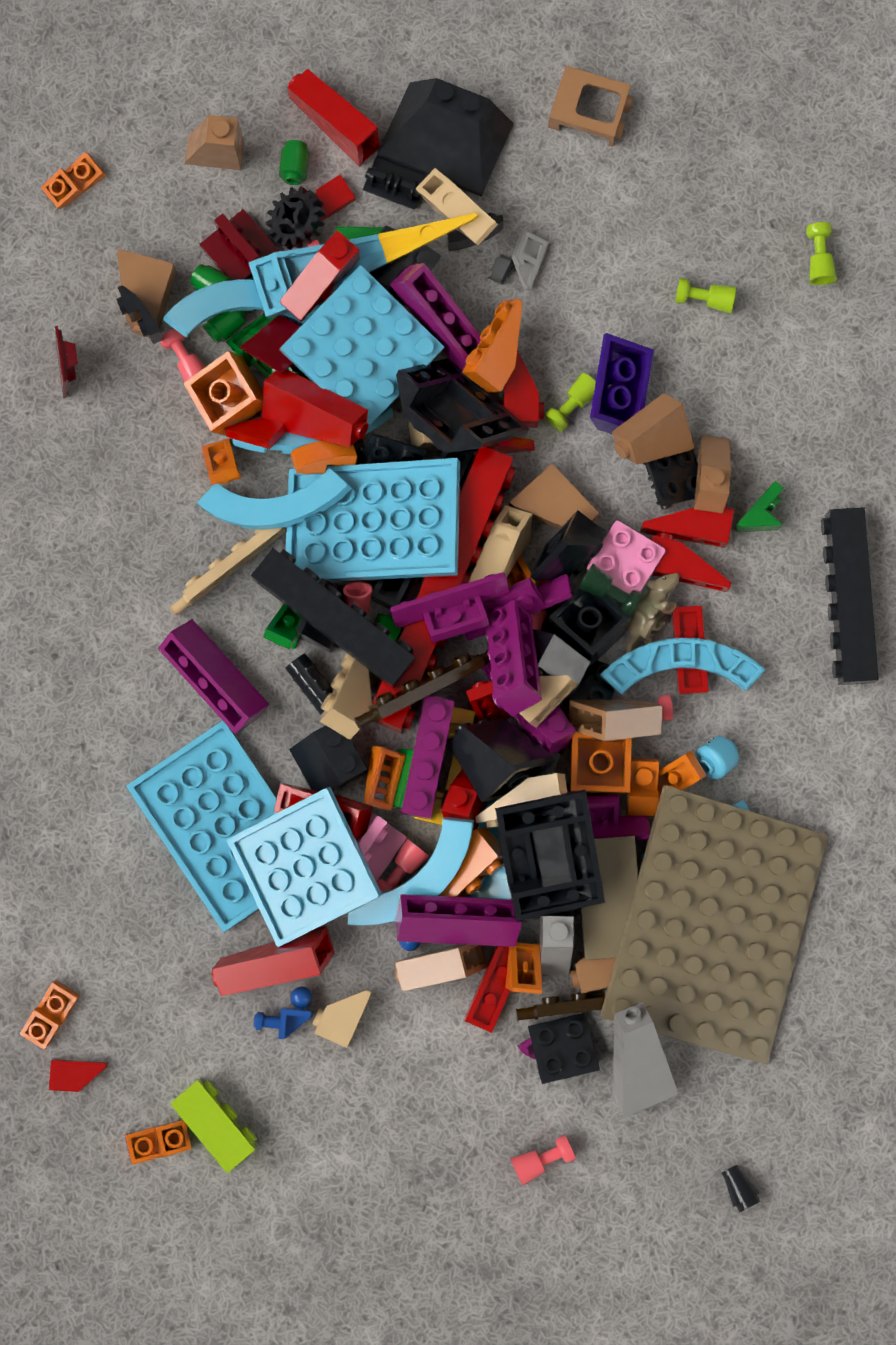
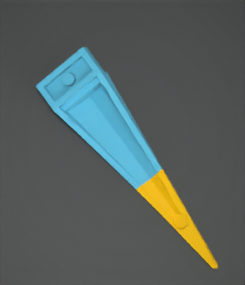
M471 213L414 227L349 239L359 249L360 260L329 293L337 290L360 265L368 273H371L477 219L479 215ZM324 244L275 252L248 262L267 318L270 319L289 312L279 301Z

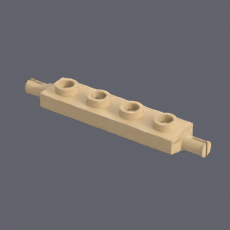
M287 527L255 530L254 533L256 535L247 542L245 539L238 542L231 549L233 553L225 559L220 557L212 562L208 567L209 571L202 577L196 575L185 584L187 588L182 591L184 593L183 597L169 606L170 610L177 616L187 607H191L285 534Z

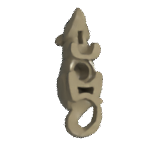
M678 573L662 576L655 581H648L646 584L649 588L643 599L635 603L627 614L632 618L628 627L630 637L625 645L626 654L635 650L636 645L642 639H646L642 646L654 642L656 636L666 624L662 620L663 615L672 613L677 605L674 602H669L668 597L679 582Z

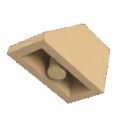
M568 675L539 676L542 700L520 712L531 725L537 728L578 685Z
M367 989L328 1004L325 1010L319 1008L312 1025L317 1027L314 1034L348 1048L372 991Z

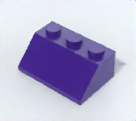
M609 333L603 335L590 419L597 430L612 434V431L645 407L654 349Z

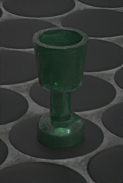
M592 563L578 589L602 599L605 594L621 602L623 604L622 611L631 616L643 593L634 589L629 594L612 584L614 578Z

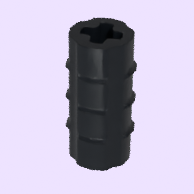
M304 653L292 661L285 669L310 700V704H313L319 714L322 715L324 710L321 709V706L326 697L333 693V688Z

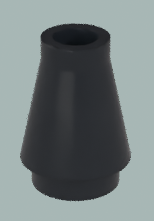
M738 1165L721 1173L725 1179L732 1205L737 1207L739 1213L760 1202L757 1196L759 1192L740 1171Z

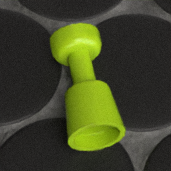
M816 222L806 226V235L809 239L814 240L815 255L810 257L809 284L829 285L837 281L833 256L826 251V239L832 233V225L828 222Z
M680 277L675 303L683 304L687 301V298L707 301L706 307L731 314L736 286L711 284L708 290L691 287L688 279Z
M581 372L567 392L569 399L559 410L549 409L544 414L546 420L558 431L563 432L568 427V420L566 418L577 406L584 408L593 400L596 381L588 374Z

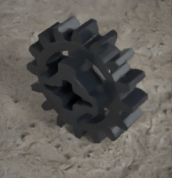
M301 186L298 191L291 187L289 195L281 192V200L279 202L273 200L272 203L275 209L267 212L272 219L266 222V225L271 228L268 234L274 238L276 243L282 247L285 246L289 250H292L294 246L298 249L302 248L304 241L310 245L312 243L311 236H319L320 233L317 231V228L325 225L320 220V217L326 215V212L321 208L324 203L311 190L307 191Z

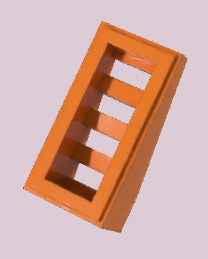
M372 746L364 804L386 811L392 810L406 758L405 754L384 747ZM384 759L389 761V766L383 764ZM381 770L388 772L387 777L380 775ZM378 781L386 783V789L378 787ZM375 792L385 795L384 801L374 798Z

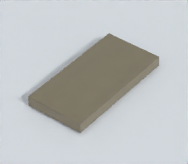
M635 836L594 839L605 903L581 908L585 960L616 958L638 879Z

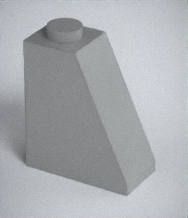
M574 916L539 917L541 975L569 976L573 952Z

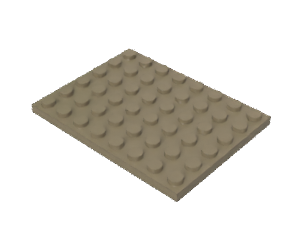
M663 785L600 1017L614 1021L615 1013L643 1002L654 1023L657 1034L768 1065L828 835Z

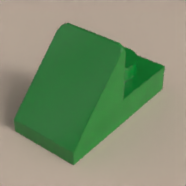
M774 481L734 529L737 532L779 530L782 523L766 511V508L771 512L782 500L779 493L783 490V487Z
M283 604L267 626L263 638L289 650L290 648L295 649L300 639L296 629L302 618Z

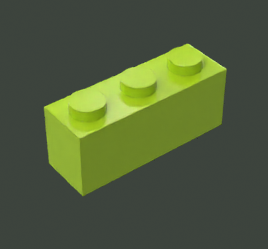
M199 1078L174 1099L170 1105L228 1174L258 1147L254 1143L257 1137L248 1126L242 1128L235 1120L238 1114L229 1103L223 1105L216 1097L219 1091L209 1079L204 1082L202 1078Z

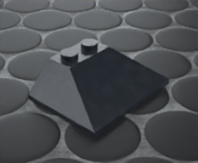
M438 78L414 81L409 83L377 155L426 175H429L436 168L458 188L482 197L514 123L489 98Z
M448 358L430 362L427 366L422 364L401 369L396 374L404 417L412 423L414 429L426 435L437 449L445 453L483 448L527 434L529 431L526 425L483 388L464 375L462 370Z
M585 789L495 808L496 826L516 921L605 903Z

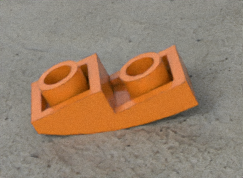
M84 152L66 170L60 168L41 186V189L57 209H61L102 180L106 174L92 156Z
M317 441L292 450L291 458L296 473L310 475L324 474L327 465H355L357 454L354 445L347 447L325 441Z
M53 981L38 1007L33 1010L20 1035L45 1050L80 995L61 982Z
M183 1120L124 1135L132 1165L192 1149L187 1126Z

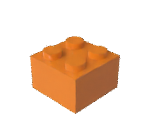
M227 351L183 383L211 432L226 436L224 429L227 426L245 422L262 410L263 390L243 356L231 351Z
M575 732L570 741L569 793L585 789L586 793L629 794L632 738L603 741Z

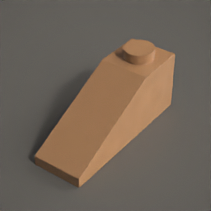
M705 435L700 437L695 510L723 513L730 487V439Z

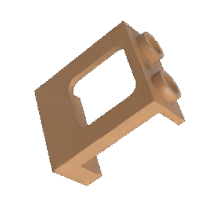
M566 66L550 113L548 128L559 131L560 125L610 139L608 146L612 147L615 138L621 139L625 122L621 121L623 112L629 113L633 101V96L629 95L631 85ZM584 86H593L620 96L618 109L612 123L601 122L577 114L576 107Z

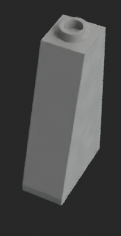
M643 1002L615 1013L613 1096L623 1118L678 1095L654 1023Z

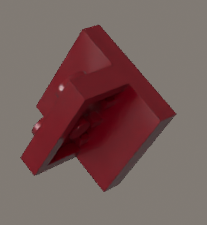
M244 209L230 220L223 213L214 220L217 230L200 243V247L220 271L232 280H248L253 276L248 262L279 252Z

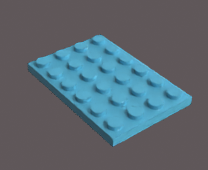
M458 458L326 467V471L329 468L333 470L352 489L327 510L319 511L305 518V521L287 527L286 551L296 559L294 564L302 570L306 567L309 568L320 579L323 578L329 582L458 575L460 461ZM289 469L288 494L303 489L323 474L296 473L295 469Z
M222 720L126 785V787L223 933H225L259 909L228 845L227 839L277 814L273 812L277 798L233 732Z

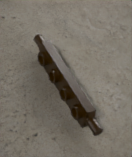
M485 652L481 655L461 654L452 659L454 664L446 668L443 665L435 667L427 672L428 677L420 681L417 678L409 680L401 685L402 690L394 694L390 691L375 698L376 703L368 706V712L354 718L357 727L361 729L374 721L377 722L379 719H383L484 668L485 665L490 663L488 653Z
M601 990V996L590 998L589 992L571 994L572 1000L560 1001L559 996L542 998V1004H536L528 1008H516L517 1021L527 1019L538 1020V1017L602 1010L607 990Z

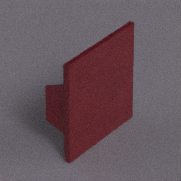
M278 315L241 345L240 349L281 374L289 368L296 372L299 368L279 349L301 326L282 315Z
M55 326L63 398H66V395H69L68 383L76 379L75 365L78 364L75 343L63 341L62 330Z

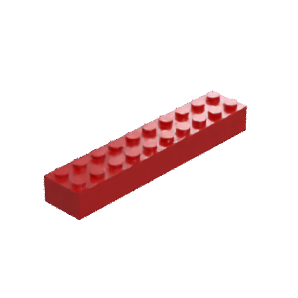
M488 447L478 449L459 495L458 575L425 577L416 599L425 597L433 592L454 588L462 583H469L471 578L469 571L471 568H475L483 549L480 547L481 542H486L494 521H491L493 515L498 517L503 506V499L505 497L502 494L503 489L509 491L516 470V468L512 467L513 457ZM425 620L406 625L399 640L404 641L414 649L412 655L416 661L394 689L382 680L375 698L386 692L391 691L394 694L402 690L401 685L409 680L417 678L420 681L424 679L427 672L436 667L438 656L435 653L437 648H444L447 639L432 643ZM415 702L383 719H379L377 722L374 721V723L401 734L404 728L410 730L416 715L415 710H413Z

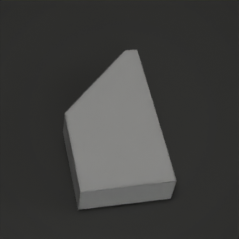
M527 230L520 232L512 254V260L523 289L529 291L532 290L549 242Z

